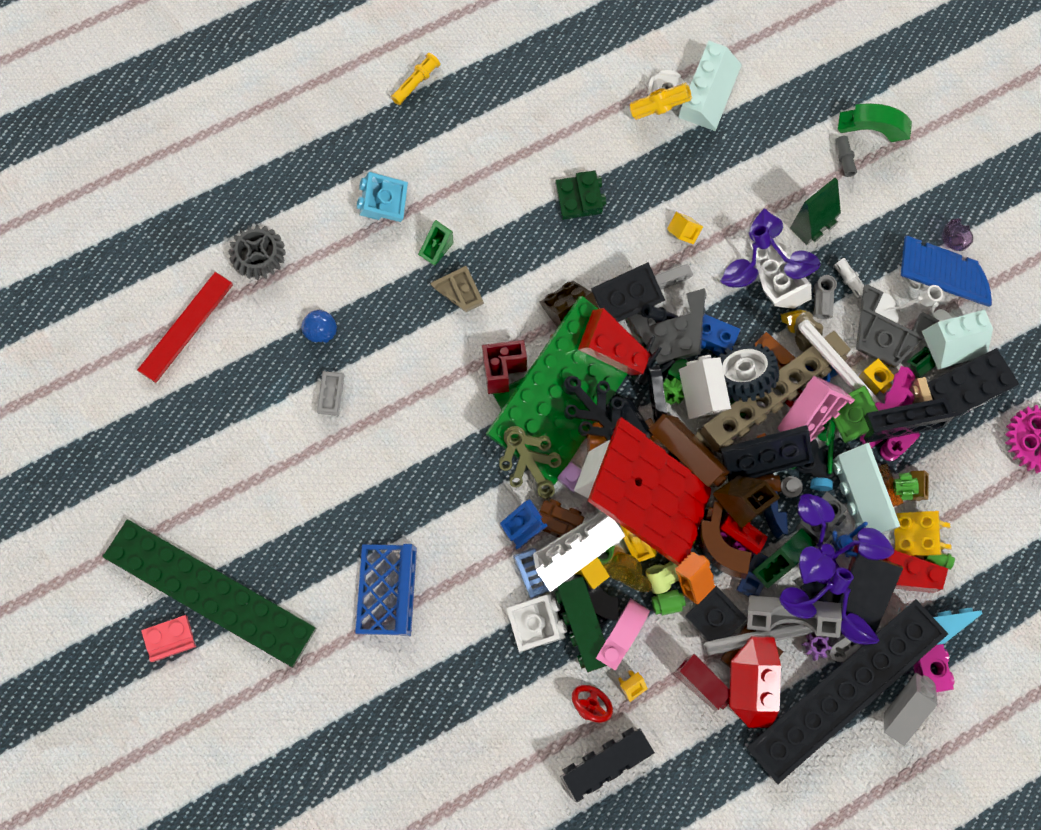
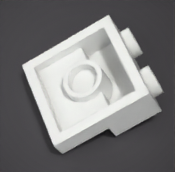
M544 595L507 608L519 652L565 638L564 633L567 632V626L565 621L559 618L558 611L561 610L557 598H553V595Z

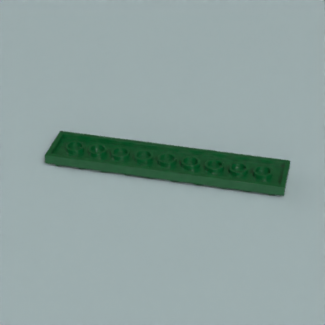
M128 519L102 556L109 562L294 668L317 629Z

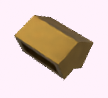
M925 470L910 471L909 473L912 475V478H917L919 484V493L914 494L911 501L928 500L929 473Z

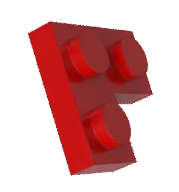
M728 514L720 528L756 555L762 550L768 536L750 523L741 529L730 514Z

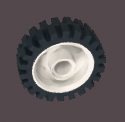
M742 343L741 347L738 348L737 345L732 346V351L728 348L725 350V354L721 353L719 355L729 399L733 397L734 401H739L742 398V402H747L748 398H751L754 401L756 396L760 398L765 397L764 392L769 394L772 392L771 388L777 386L776 382L779 381L778 362L774 352L770 351L768 347L765 346L763 348L762 344H757L755 347L754 343H749V346H746V343Z

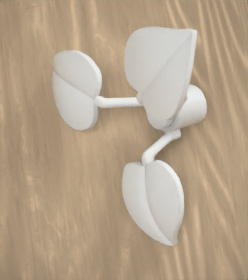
M909 279L910 283L914 286H920L922 291L918 298L895 307L896 304L893 297L883 293L875 310L876 313L897 323L899 320L897 310L920 301L922 305L932 306L929 311L930 316L940 321L952 318L945 310L938 309L934 312L935 308L939 305L937 302L943 298V291L939 286H928Z

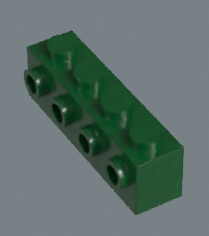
M583 576L560 584L558 590L555 591L558 603H563L566 611L562 612L566 626L570 624L573 633L569 635L573 646H578L581 655L577 656L581 669L586 668L588 673L607 666L596 659L606 641Z

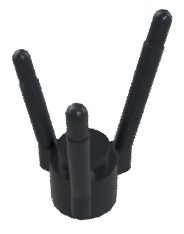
M655 336L650 338L645 348L648 352L653 345ZM658 347L650 357L643 374L632 375L637 383L646 385L648 382L647 369L651 367V364L662 350L661 347ZM672 359L661 367V373L673 365L675 360Z

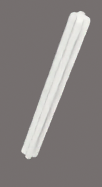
M804 320L798 325L801 333L853 390L865 385L808 320ZM867 387L874 403L876 404V402H880V400L874 395V393Z

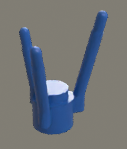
M864 522L850 534L841 535L838 538L837 532L833 531L830 544L834 545L836 551H839L853 542V537L861 529H864L868 523ZM851 547L842 554H845L846 557L856 558L858 553L852 552L853 547Z

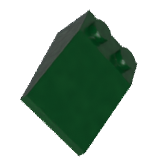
M836 177L804 202L790 227L806 245L812 240L814 243L824 235L823 231L826 229L830 231L838 223L837 218L841 214L839 186Z

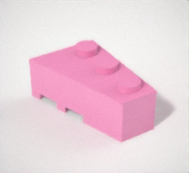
M813 376L777 429L782 432L807 425L810 440L812 441L825 429L823 425L832 417L836 419L840 415L838 411L847 402L852 404L855 399L839 386Z

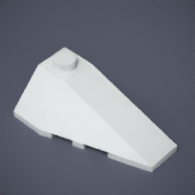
M750 239V245L753 252L752 244L754 243V241ZM774 239V242H775L776 245L779 247V249L783 252V254H784L788 259H790V257L785 253V251L781 248V246H780V245L777 243V241ZM772 245L767 249L757 248L756 266L762 288L774 306L794 309L812 299L811 283L806 277L802 279L789 278L784 272V266L787 263Z

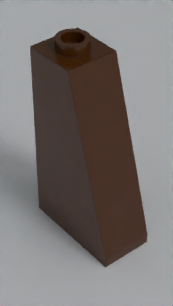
M663 414L650 427L649 431L708 487H719L727 480L725 476L729 471L678 417Z

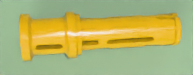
M428 52L425 55L426 58L414 67L412 75L390 96L394 103L401 105L420 82L427 80L430 77L429 74L435 68H439L441 63L432 53Z

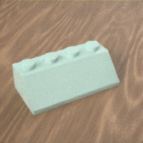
M708 41L690 85L692 99L682 104L678 118L716 131L742 65L727 47Z
M863 444L835 457L832 468L840 479V490L847 498L848 512L854 517L855 529L862 523L867 522L868 525L865 528L876 529L885 535L900 527L870 444Z

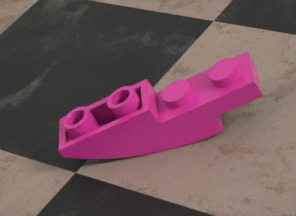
M900 367L893 378L891 390L885 396V403L876 402L875 405L878 410L913 403L915 396L911 393L910 387L916 376L910 368ZM865 435L860 437V441L866 444L864 440ZM882 440L870 442V447L873 448Z

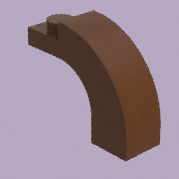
M715 501L712 508L708 507L706 520L709 521L702 520L700 524L699 538L701 547L707 559L717 569L730 576L745 579L748 575L752 552L732 548L723 540L720 534L723 506L718 501Z

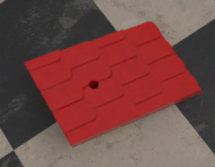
M622 417L618 419L611 439L588 452L574 489L575 492L587 497V501L677 566L682 564L681 561H685L684 558H688L687 555H690L693 542L697 537L699 524L704 516L705 506L711 495V488L691 473L690 469L667 454L663 448L647 438L646 434Z

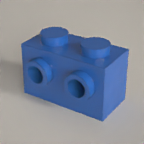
M705 314L703 316L701 349L711 350L716 356H719L721 353L725 354V350L728 348L732 351V346H734L741 329Z

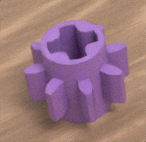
M811 634L806 635L808 641L801 644L806 648L804 655H813V661L818 660L819 655L823 659L827 658L825 652L832 649L827 643L829 637L822 638L815 634L814 638ZM813 643L820 646V649L817 650L816 647H813Z

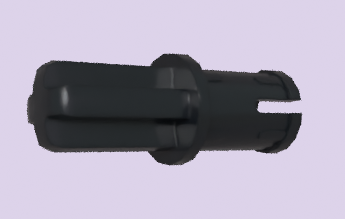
M649 304L644 305L641 311L643 317L653 319L656 323L678 317V315L667 312L663 307L657 308Z

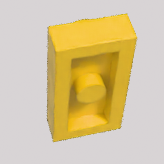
M621 526L625 534L623 539L635 563L656 556L657 552L655 549Z

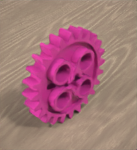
M1035 405L1031 408L1028 406L1023 411L1020 410L1016 413V416L1010 419L1012 423L1006 427L1011 431L1005 433V436L1009 437L1010 440L1006 441L1005 444L1012 446L1008 452H1015L1016 455L1013 457V460L1018 458L1021 460L1019 466L1027 464V471L1035 467V472L1038 474L1041 472V408L1039 409L1038 405ZM1032 422L1035 423L1037 429L1032 426ZM1025 441L1030 444V448L1026 446Z

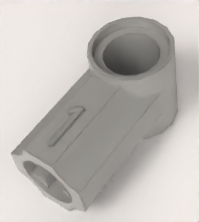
M830 275L822 276L813 287V293L815 294L814 317L817 319L833 317L834 290L836 289L837 282ZM821 284H826L829 290H824Z

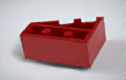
M604 308L592 311L578 350L629 375L643 374L650 353Z

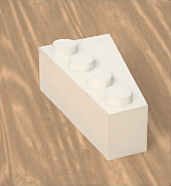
M600 512L533 554L535 569L551 592L611 546L620 543L622 538L625 537L623 529L619 523L605 513Z

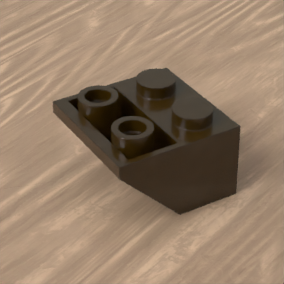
M575 281L565 283L562 288L546 295L545 299L539 302L557 328L580 296L586 298L599 309L593 293Z
M740 475L713 493V496L741 529L780 498L765 480Z

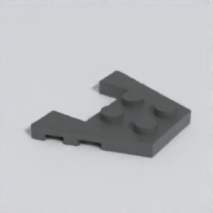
M866 284L863 287L856 350L876 360L879 358L882 363L895 368L924 339L922 331L940 320L922 312L919 314L913 329L910 330L875 312L884 292Z
M705 288L686 293L690 314L649 325L648 318L643 317L641 312L629 317L646 345L650 338L655 336L650 352L653 355L658 347L662 348L656 357L659 365L666 364L672 359L677 361L701 353L702 325L707 296Z

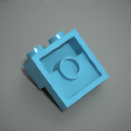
M368 172L366 177L361 179L359 190L363 191L362 197L358 198L356 206L357 209H360L359 215L376 220L382 217L401 222L404 217L408 182Z

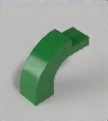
M865 103L856 104L854 110L840 112L838 131L840 133L874 130L883 133L890 142L909 140L911 136L912 121L904 112L897 108L883 104Z

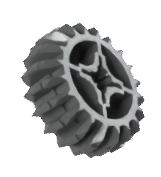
M257 224L255 229H251L248 226V231L246 232L240 229L241 235H234L236 242H230L232 249L228 251L231 256L229 260L233 264L234 269L241 276L246 274L248 279H251L254 275L256 280H259L260 275L267 279L268 273L274 275V269L280 270L281 266L279 263H284L283 256L286 255V251L283 249L285 245L281 241L280 235L276 234L273 229L268 231L265 225L262 229ZM271 244L273 252L271 256H268V246ZM245 248L248 253L246 254V259L243 261L242 252Z

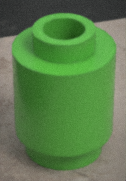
M677 589L651 597L655 615L661 614V616L681 612L683 611L682 607L686 606L683 593H679Z

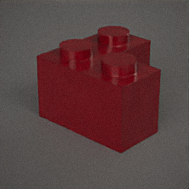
M524 340L482 345L488 394L509 392L508 374L527 371V354Z

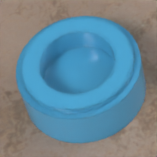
M828 478L811 479L810 488L817 491H830L833 489V481Z

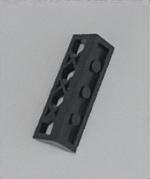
M946 397L869 412L864 416L869 428L868 433L864 436L865 443L944 428L954 418V414Z

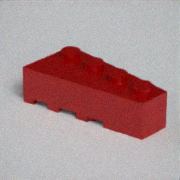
M858 545L854 546L853 552L858 553ZM894 550L892 556L884 559L903 567L895 589L928 593L943 590L948 568ZM851 557L848 568L849 571L853 566L855 557Z

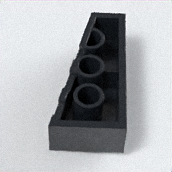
M633 727L621 733L622 739L617 742L611 739L602 745L603 750L595 754L592 751L582 757L584 762L577 766L572 763L562 769L564 774L560 778L574 802L577 803L584 799L583 795L595 792L606 781L609 782L617 778L624 770L631 769L655 753L641 728L636 730Z

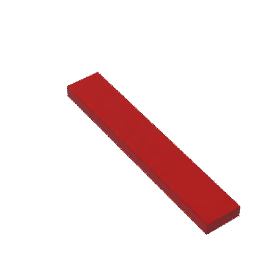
M214 272L137 371L154 383H157L231 289L233 283L217 272Z

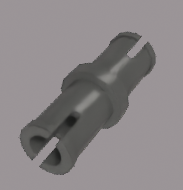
M840 136L835 140L839 151L838 159L842 162L845 177H851L857 174L853 159L855 154L850 148L848 136Z

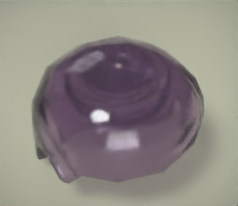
M951 219L942 231V241L948 248L954 251H964L973 243V234L969 225L964 226L961 224V219Z

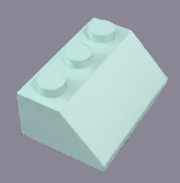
M981 310L937 322L923 330L922 333L937 369L940 370L974 360L988 353L993 327L986 311Z

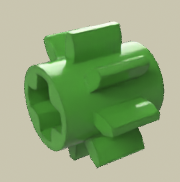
M676 378L671 381L666 379L663 383L665 401L670 405L675 402L680 404L684 399L681 381Z
M899 473V478L893 480L894 494L900 495L902 500H913V495L919 493L918 479L912 478L910 473Z

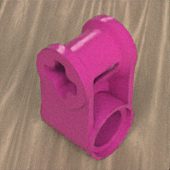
M915 433L887 439L880 448L882 458L886 461L896 460L921 434Z

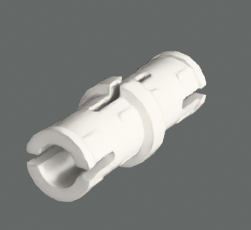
M843 258L834 267L844 279V284L848 285L857 299L862 297L864 284L859 279V274L854 272L846 259Z

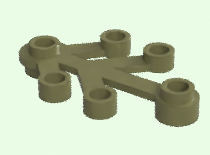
M509 427L504 433V441L507 447L504 456L499 459V466L504 471L510 470L513 465V454L515 449L518 450L520 456L514 473L509 477L510 485L515 488L522 485V476L527 465L538 483V495L543 499L551 498L555 493L554 484L552 481L545 479L536 462L549 464L551 467L556 468L561 465V457L558 453L547 455L530 451L525 446V444L538 446L539 449L546 451L551 447L550 438L545 435L539 438L525 434L521 427ZM518 434V437L512 438L511 435ZM548 441V444L541 445V442ZM557 458L558 461H557V462H551V459ZM504 461L510 462L508 465L502 464ZM514 478L520 479L518 482L512 481ZM545 485L549 486L547 489L542 488Z

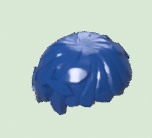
M314 310L308 313L302 320L301 330L303 335L311 342L327 343L336 334L337 325L334 318L328 312Z

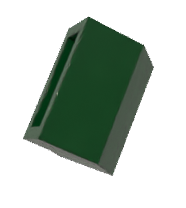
M926 346L907 361V366L916 376V379L921 378L936 366L932 354Z

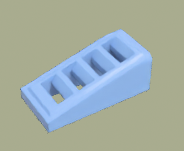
M535 548L513 556L530 598L549 591L541 577L528 580V577L538 574L536 569L525 572V568L535 565L533 554L537 552ZM532 556V561L522 564L521 560ZM539 582L543 583V586L532 590V585Z

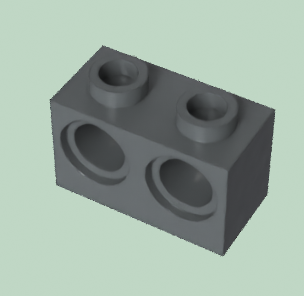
M829 492L824 493L821 498L832 506L835 518L832 522L826 523L823 542H826L832 535L831 528L834 525L839 526L846 518L844 513L848 509ZM801 520L795 528L798 530L803 528L817 544L821 531H814L812 525Z

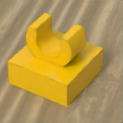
M799 309L781 314V320L783 323L788 324L789 332L795 333V321L800 314L806 311Z
M629 670L630 678L624 681L621 677L618 680L625 697L631 702L648 688L639 672L634 674L633 671Z

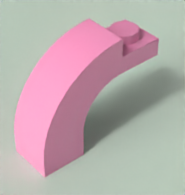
M630 598L596 659L616 671L641 630L650 610Z

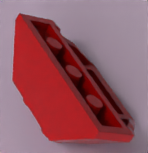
M751 636L731 660L729 707L749 728H769L779 713L781 663L775 637Z

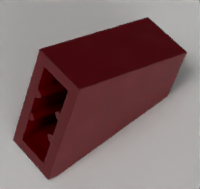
M695 654L688 656L673 673L677 679L714 711L720 708L724 710L728 706L730 689Z

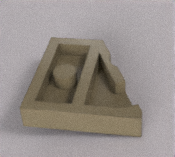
M467 266L431 282L432 287L464 312L484 304Z

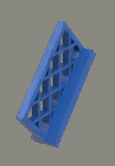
M413 544L362 545L355 634L411 637L417 547ZM368 550H376L381 555L373 564L367 560ZM392 551H400V559L393 565L387 559V556ZM384 559L391 568L381 576L375 567ZM373 570L379 579L369 586L366 582V575ZM392 571H395L399 578L398 582L391 587L385 578ZM383 581L389 590L380 598L373 589ZM371 592L378 601L368 609L364 604V598ZM393 593L397 597V604L389 609L383 601ZM381 603L388 612L378 620L372 614V611ZM370 615L376 623L370 629H362L363 619ZM390 615L396 620L395 630H386L381 624Z

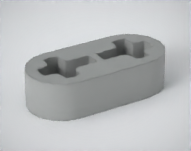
M842 634L840 638H836L830 643L832 649L829 652L835 661L844 662L863 644L854 643ZM837 647H840L841 649L844 648V653L842 655L840 653H836Z

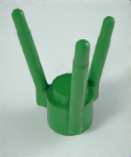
M829 419L823 425L825 429L818 435V438L821 441H826L825 444L827 446L829 445L828 474H831L836 425L834 421Z

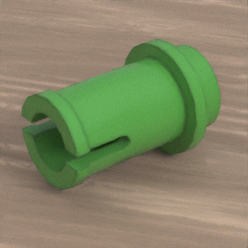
M941 553V555L924 556V560L951 570L955 557H952L950 553L947 555Z

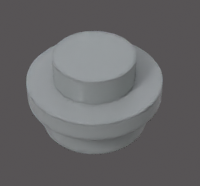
M788 476L781 482V492L786 497L795 498L802 492V483L798 478Z

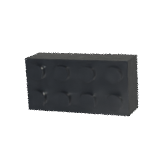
M996 348L927 384L932 400L947 398L954 414L952 420L1011 391L1019 385V382Z

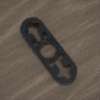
M659 365L648 367L647 369L654 423L663 414L667 415L663 379Z

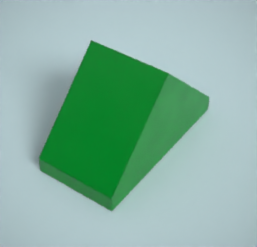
M435 220L418 255L435 266L453 245V231Z

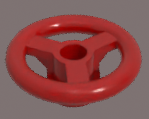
M579 685L573 690L572 703L583 719L602 723L612 717V703L603 691L591 685ZM581 692H590V696L587 699L578 698ZM597 696L604 702L606 711L599 705Z

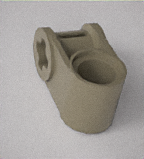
M808 311L800 314L795 321V342L802 352H805L813 345L799 330L798 325L801 322L808 320L823 336V325L817 323L813 319V315Z

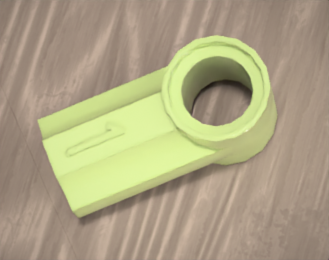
M673 562L665 565H654L646 570V575L654 594L667 592L671 588V584L679 581L675 569L678 566Z

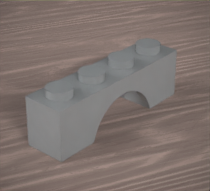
M749 595L747 629L771 631L773 627L782 623H798L810 628L816 636L840 638L842 622L841 603L816 601L813 605L817 613L812 618L802 619L790 614L782 606L779 598Z

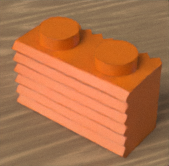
M690 552L691 555H687L688 558H684L685 561H681L682 564H678L679 567L675 569L683 595L695 604H699L715 588L714 575L709 567L710 562L705 556H699L694 552Z

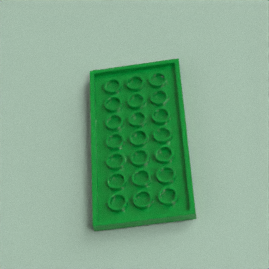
M583 296L578 297L486 432L487 436L505 450L507 444L504 441V433L512 426L521 427L525 434L538 438L544 435L548 436L551 440V447L546 451L539 449L538 446L527 444L525 446L530 451L547 455L551 453H558L560 455L561 465L556 468L551 467L549 464L536 462L545 479L552 481L554 485L558 481V476L567 467L586 436H582L578 432L580 424L584 421H588L591 424L596 423V421L577 418L570 420L564 416V410L568 405H575L580 410H589L576 395H569L564 392L562 388L563 382L568 376L578 377L581 381V388L596 405L597 392L595 388L600 381L608 382L610 390L606 394L607 406L627 373L578 350L592 311L598 309ZM570 381L572 386H576L573 381ZM600 386L601 390H606L604 386ZM571 409L568 410V413H569V414H571V415H574V414H575L573 410H571ZM582 426V429L587 432L588 427ZM513 434L511 437L517 438L518 434ZM548 441L541 442V445L548 444ZM515 449L513 456L519 459L520 454ZM557 458L551 459V462H557V461H558Z

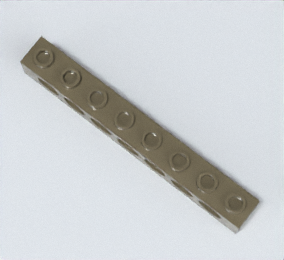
M835 331L824 337L840 357L846 361L848 359L847 354L851 349ZM814 346L810 347L779 370V381L776 382L777 386L775 388H771L772 392L769 394L764 392L765 397L760 398L756 396L754 401L748 398L747 402H742V398H740L739 401L731 405V409L721 412L703 425L700 433L716 452L723 447L733 445V440L736 437L740 436L742 438L751 431V426L762 424L767 419L766 415L770 412H773V414L778 412L784 406L782 403L787 400L791 402L800 395L799 391L806 388L807 383L813 376H821L822 378L827 376L832 371V366ZM805 366H810L813 371H808ZM789 378L796 379L798 383H792ZM773 389L779 390L782 395H776ZM756 401L763 402L765 407L758 406ZM740 413L747 414L749 419L741 418ZM728 425L732 428L733 431L728 432L723 428V426Z

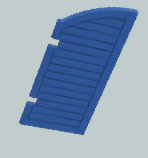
M905 236L901 267L902 277L928 286L937 285L942 291L988 307L992 305L990 286L977 260L966 257L964 261L960 254L929 243L921 246V240Z

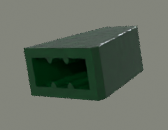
M801 528L761 563L753 573L768 589L799 563L800 554L806 547H815L817 544Z

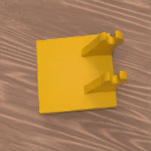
M939 511L896 513L900 527L894 530L896 551L911 556L941 555V550L952 549L951 544L940 542V529L942 527L947 529L951 527L950 523L940 520Z

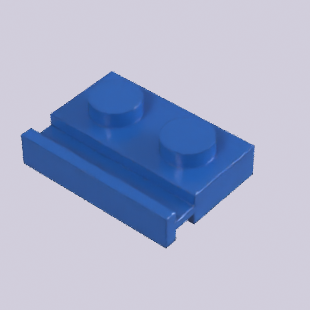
M530 499L523 502L499 523L510 541H514L516 544V550L522 548L547 527V524L542 522V516Z

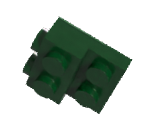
M596 170L576 173L575 177L555 180L562 220L602 214L603 206H606L605 194L600 193L602 178L601 175L597 176Z

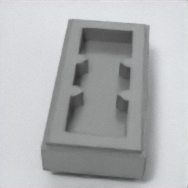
M323 371L317 407L318 414L339 416L345 378L344 373Z

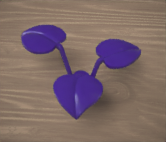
M764 208L756 217L749 230V236L754 241L752 244V262L750 263L746 259L732 262L726 268L720 281L723 285L733 288L751 284L758 276V270L754 267L756 264L757 248L767 249L770 245L774 247L781 258L787 263L784 266V272L789 278H805L818 270L821 264L814 254L802 250L793 252L790 259H788L773 239L782 232L783 223L781 219Z
M803 494L800 496L798 503L800 518L809 525L818 526L821 524L822 527L817 544L818 548L806 547L799 557V569L804 584L832 578L836 572L833 558L836 559L840 554L855 545H858L859 554L867 559L882 560L893 555L894 548L884 534L873 528L861 529L857 534L858 540H854L839 551L834 552V548L830 544H823L826 523L832 522L835 518L832 506L826 500L816 495Z
M834 558L833 561L836 566L834 576L825 581H818L827 585L813 599L809 600L808 595L804 591L795 587H789L782 591L779 598L782 606L790 614L802 619L812 618L817 613L813 603L828 590L836 595L844 593L841 612L843 619L841 622L842 634L857 644H875L880 641L875 632L861 617L853 613L846 616L848 595L851 592L848 586L854 577L848 569L839 567Z

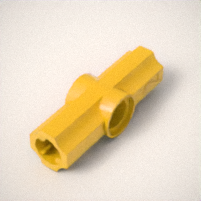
M685 82L669 89L661 88L655 90L649 96L631 102L630 112L635 120L654 113L656 115L663 114L674 106L691 101L690 87Z

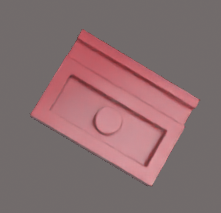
M186 615L141 630L150 662H155L196 647L188 616Z

